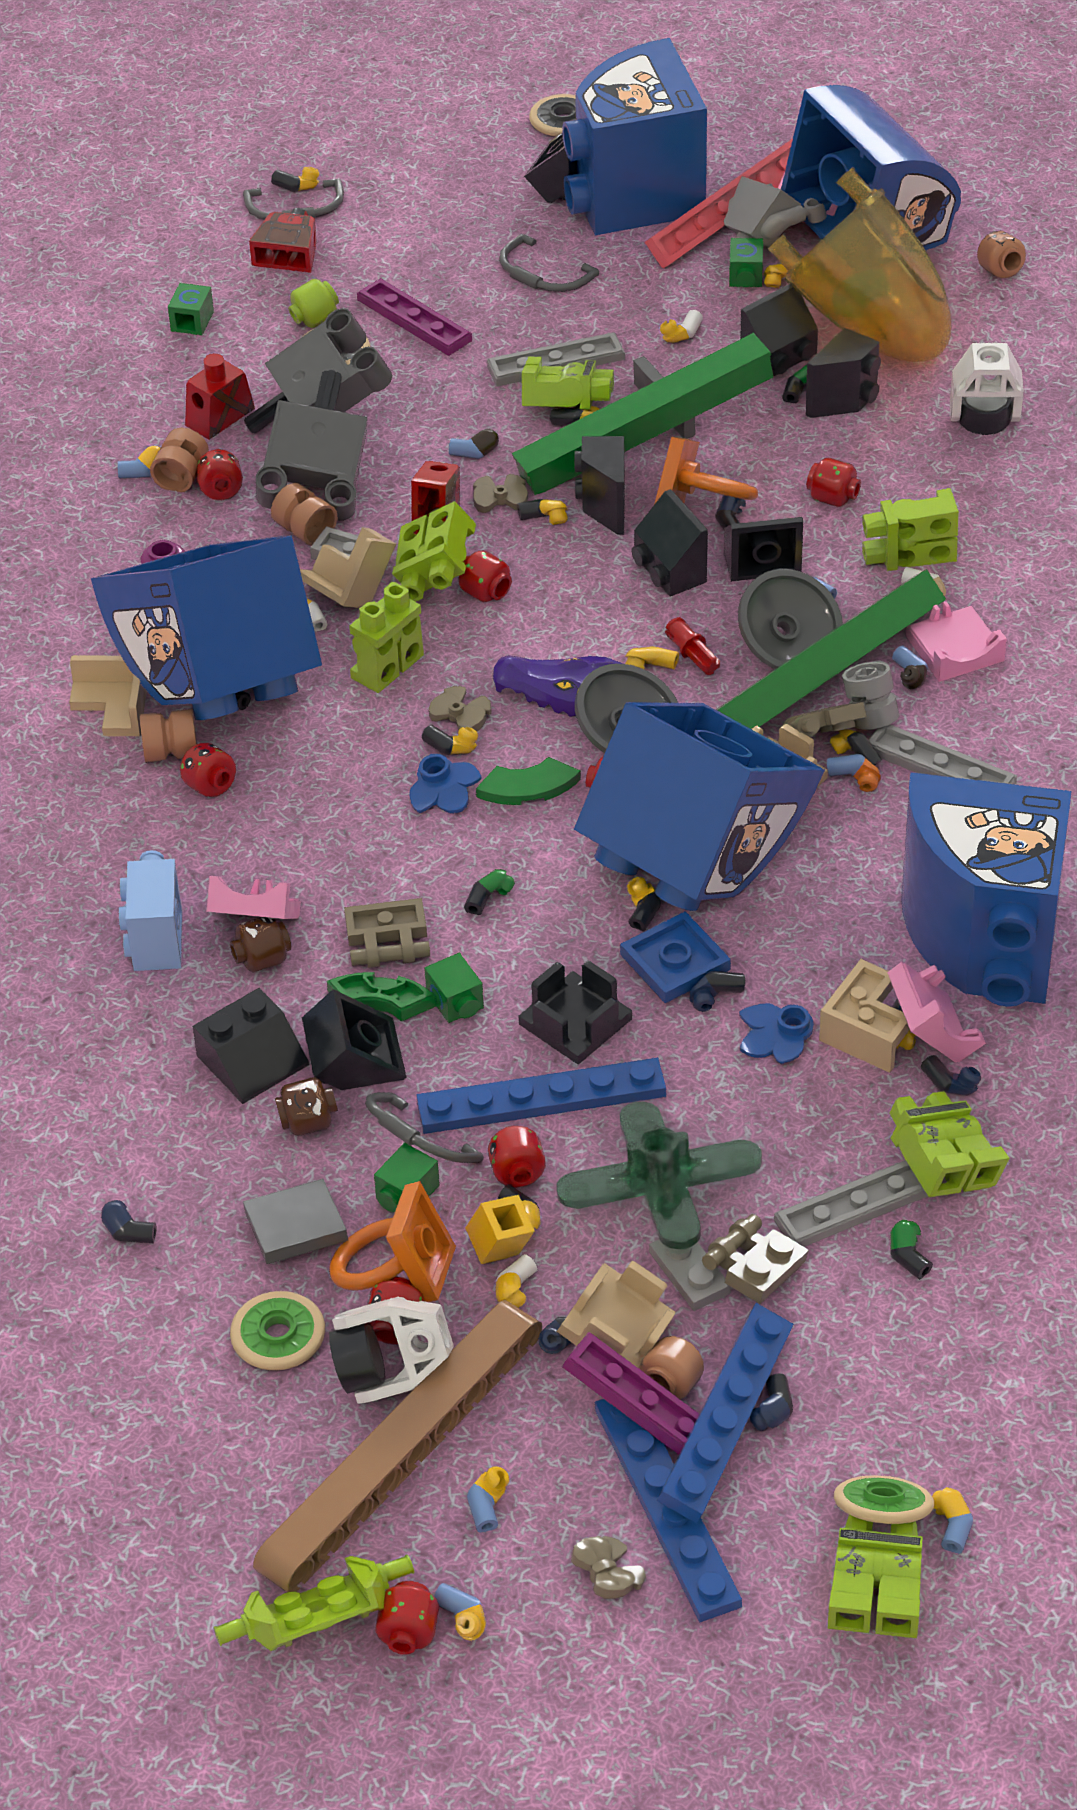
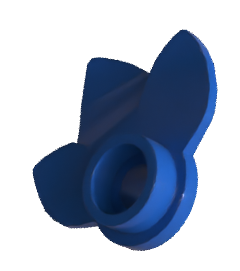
M430 754L424 757L419 764L417 770L418 781L410 788L411 804L418 813H422L434 805L448 813L462 812L469 803L466 787L478 783L482 779L481 774L470 763H452L442 754Z
M765 1003L744 1008L739 1011V1016L752 1030L741 1042L740 1051L755 1058H763L773 1054V1057L780 1064L793 1061L801 1055L804 1050V1040L809 1038L813 1032V1019L809 1012L799 1005H787L779 1008L773 1004Z

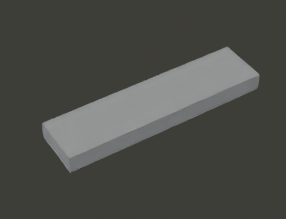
M615 332L489 358L487 359V368L496 387L521 382L522 370L529 356L542 357V366L565 367L573 362L584 365L586 360L596 361V366L625 360V352Z
M893 725L877 728L869 738L870 743L881 759L916 773L1007 784L1017 783V775Z
M905 1160L774 1213V1221L783 1235L805 1247L918 1201L928 1195Z

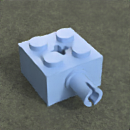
M146 851L141 854L140 861H127V878H120L121 901H126V905L119 907L120 930H127L128 932L123 934L124 956L132 957L134 971L181 968L182 905L175 859H164L163 854L158 851Z

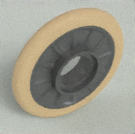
M558 94L539 100L533 105L529 114L533 127L546 135L556 137L560 135L563 122L576 120V95ZM560 114H568L567 116H558Z

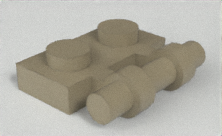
M858 702L787 718L783 725L788 724L799 732L812 737L819 729L823 733L855 727L854 719L867 716L864 702Z
M422 898L344 907L349 946L365 945V949L350 950L352 966L367 964L368 968L380 967L381 962L403 960V964L414 963L415 958L430 957L429 941L413 943L414 938L427 937ZM400 940L398 945L377 946V943Z
M751 1214L746 1219L740 1218L732 1224L728 1235L715 1239L709 1245L708 1252L702 1257V1263L709 1270H714L718 1266L726 1269L727 1275L724 1283L761 1304L802 1266L807 1259L809 1250L775 1229L765 1237L760 1235L757 1231L762 1227V1221L757 1215ZM739 1247H741L742 1249L746 1250L747 1253L745 1255H742L736 1250Z

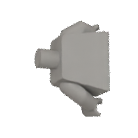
M742 176L734 197L729 200L724 225L737 234L735 238H763V246L770 248L789 226L805 221L806 217L809 222L818 223L823 221L827 214L824 205L819 204L816 199H807L804 207H802L801 203L781 189L773 187L772 184H764Z

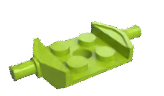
M408 1554L383 1565L381 1563L375 1564L374 1561L349 1556L344 1558L349 1575L344 1577L340 1575L327 1577L321 1580L317 1587L301 1593L296 1591L284 1593L278 1596L272 1604L266 1605L258 1590L252 1592L243 1609L244 1614L240 1615L241 1618L213 1627L217 1641L222 1646V1644L247 1635L249 1640L255 1639L270 1651H274L281 1646H285V1648L291 1646L295 1638L327 1629L340 1621L356 1615H360L362 1619L369 1616V1613L384 1609L385 1590L390 1588L389 1581L415 1573L412 1561Z

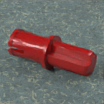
M676 617L668 622L665 627L667 629L665 634L679 647L681 656L683 658L689 657L706 675L714 674L715 670L720 668V660L706 646L705 637L694 632L681 617Z

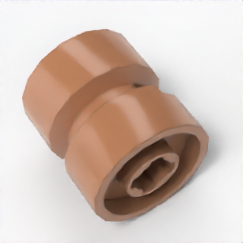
M181 427L170 431L150 467L151 477L154 482L165 490L185 492L190 489L196 478L198 461L201 456L209 451L207 442L199 433L189 428Z
M298 483L288 484L282 488L276 495L271 507V517L274 522L287 531L292 532L294 536L310 546L313 545L326 526L335 528L338 519L337 511L332 505L322 498L316 497L313 492Z
M192 709L171 711L168 719H165L161 713L140 714L145 763L166 760L169 753H173L177 759H182L185 753L197 744Z

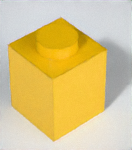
M519 1195L481 1203L465 1227L481 1264L519 1255L535 1232Z

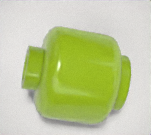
M312 279L291 292L290 301L292 305L288 307V311L297 324L303 322L307 327L315 328L322 324L331 312L337 310L336 305L339 304V299L333 287L327 281L321 282L318 279Z

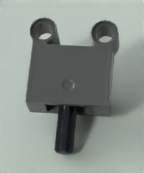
M340 308L331 312L322 324L265 363L282 392L245 417L244 423L252 433L260 431L274 421L278 400L314 407L321 375L325 370L334 369L342 375L335 411L346 413L347 410L371 393L379 392L390 384L393 376L392 372L374 347L369 346L361 348L366 342L367 336L351 311L346 308ZM342 353H354L349 365L341 355Z
M334 369L322 372L314 407L278 400L264 465L256 474V499L262 507L271 509L276 495L282 488L287 486V482L325 489V501L336 509L337 521L349 519L354 515L356 508L355 486L367 435L368 417L335 411L342 375ZM268 484H275L278 486V488L275 490L265 489L264 486ZM337 497L346 498L348 501L345 503H336L333 501V499Z

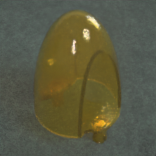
M852 167L836 182L856 202V209L804 257L786 239L784 234L768 250L788 270L785 281L788 284L791 283L806 300L841 330L847 328L879 341V353L907 362H925L935 359L946 349L952 329L950 306L943 282L929 255L910 226L885 197L886 192L882 188L872 190Z

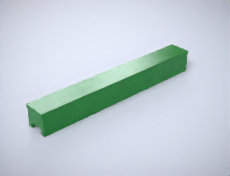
M752 333L513 452L512 456L516 461L519 476L526 480L534 495L546 492L582 474V472H575V451H582V436H624V452L773 378L770 362L771 353L761 340Z
M926 569L899 585L715 710L750 729L755 726L760 727L932 610L934 605L938 606L944 602L946 598Z

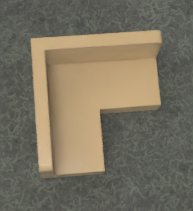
M362 527L350 557L331 545H322L313 569H300L302 580L342 606L361 608L367 602H372L396 543L371 528Z
M108 655L71 656L70 667L73 684L69 701L70 709L105 711L102 725L103 736H140V714H144L147 691L140 684V679L129 670L121 656Z
M860 959L821 1009L819 1041L890 1073L894 1068L895 1049L910 1028L902 1011L882 1003L893 989L887 973L888 970Z

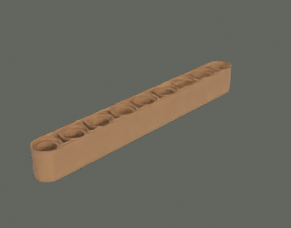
M506 1300L500 1301L456 1345L448 1358L420 1382L261 1545L255 1555L253 1568L284 1591L297 1592L300 1589L297 1585L300 1582L305 1584L330 1558L327 1554L330 1551L335 1553L360 1527L357 1523L360 1520L365 1522L389 1497L386 1493L389 1490L394 1492L418 1467L415 1463L418 1460L422 1462L444 1440L446 1436L443 1434L446 1431L450 1433L474 1408L471 1405L474 1402L478 1404L502 1379L499 1377L500 1374L506 1375L529 1351L526 1347L528 1345L533 1347L537 1343L543 1327L542 1322Z

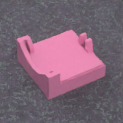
M943 602L942 614H940V608L934 605L929 619L906 627L907 639L923 661L927 663L928 668L939 682L1005 661L1007 638L1001 630L991 632L972 606L951 612L949 604Z
M209 876L206 912L294 919L299 918L301 901L297 898H289L290 883L280 882L273 888L272 880H267L266 892L259 894L260 879H255L250 894L233 891L221 877Z
M900 962L887 972L910 1031L954 1062L962 1061L986 1044L981 1031L977 1028L963 1031L948 993L938 987L945 978V974L942 970L938 971L937 966L933 965L918 973L906 963Z

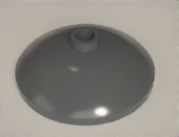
M791 569L772 570L758 576L745 589L738 606V624L746 645L759 660L773 669L778 668L843 624L838 604L828 589L810 575ZM777 627L782 628L785 631V635L780 633Z
M609 664L589 673L579 686L575 697L576 718L588 740L605 753L626 702L678 703L673 692L662 680L642 668L628 664Z

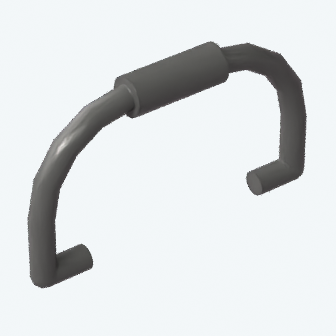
M340 179L323 180L324 188L335 186L336 198L332 203L316 209L314 207L301 209L305 210L308 216H312L314 219L317 216L328 214L337 209L344 198V189ZM261 188L244 190V202L249 213L265 220L269 213L257 209L252 202V196L262 195ZM283 210L282 213H290L291 210Z
M520 234L511 240L500 251L499 262L503 269L510 273V277L534 289L541 288L556 292L575 290L586 285L599 275L597 268L584 263L581 270L587 272V274L573 282L558 284L543 281V278L519 266H512L508 262L507 256L514 248L521 243L533 246L537 242L536 239L525 234Z
M377 1092L366 1097L365 1105L370 1113L379 1120L378 1123L408 1145H416L426 1152L452 1162L480 1163L483 1161V1154L469 1144H464L461 1152L438 1146L421 1137L418 1130L392 1112L384 1111L377 1105V1103L390 1102L402 1111L408 1106V1102L392 1092Z

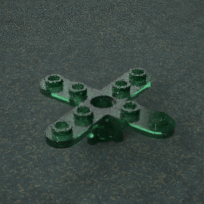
M644 1101L633 1102L622 1108L619 1114L620 1127L626 1142L627 1162L571 1172L564 1175L556 1184L557 1199L566 1207L580 1209L644 1196L657 1235L662 1244L676 1250L687 1249L694 1246L701 1237L700 1221L687 1187L755 1173L762 1165V1151L757 1144L748 1140H734L689 1149L688 1133L684 1131L675 1133L673 1130L665 1127L657 1106Z

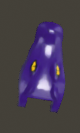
M507 655L498 659L495 664L493 681L496 691L499 693L503 689L509 688L516 693L525 694L526 700L529 703L535 701L542 708L550 705L554 712L559 714L564 711L569 717L576 716V693L585 677L599 667L623 663L599 656L539 660Z

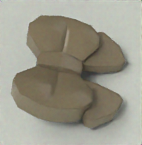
M508 474L504 485L495 486L490 476L478 478L473 483L474 506L478 512L482 513L490 512L497 504H506L517 510V503L528 501L526 482L522 477L514 474Z
M462 686L448 687L444 689V693L431 701L428 709L429 717L432 721L436 722L445 719L456 722L458 731L462 727H470L479 731L486 721V714H491V701L486 696H480L465 705L462 701L467 693L466 688Z
M608 1536L589 1537L582 1539L573 1547L571 1562L579 1568L590 1571V1580L594 1583L593 1591L604 1599L623 1597L631 1592L633 1588L640 1590L646 1578L644 1567L639 1565L617 1567L615 1562L627 1552V1545L616 1538Z

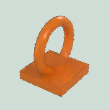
M671 437L655 503L665 491L670 489L683 503L685 502L686 494H693L695 488L752 501L758 497V490L754 486L700 472V463L695 462L700 442L686 438Z
M418 1181L404 1186L393 1218L379 1220L361 1228L352 1234L348 1241L343 1242L331 1259L329 1274L332 1281L338 1287L358 1291L373 1288L375 1284L389 1281L405 1271L412 1285L423 1294L425 1302H432L439 1299L456 1245L424 1187ZM386 1236L395 1255L383 1265L366 1272L349 1273L346 1271L349 1261L360 1249Z

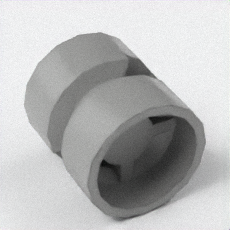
M867 662L855 665L844 671L842 678L847 698L851 699L848 704L864 702L867 716L854 719L855 728L863 730L877 729L890 725L899 718L896 696L891 692L894 685L888 664L884 662Z

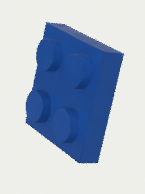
M686 911L620 944V955L664 1003L691 991V988L710 971L727 972L731 970V959Z

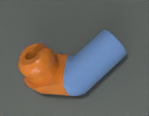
M853 754L827 759L829 776L851 774L857 780L862 791L872 792L880 783L879 769L863 755Z

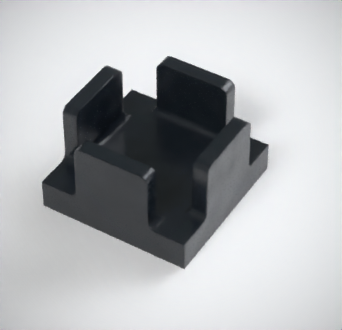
M589 960L582 965V976L572 971L565 977V966L559 962L553 964L532 982V1004L518 1015L520 1026L577 1065L632 1020V1010L617 999L616 978Z

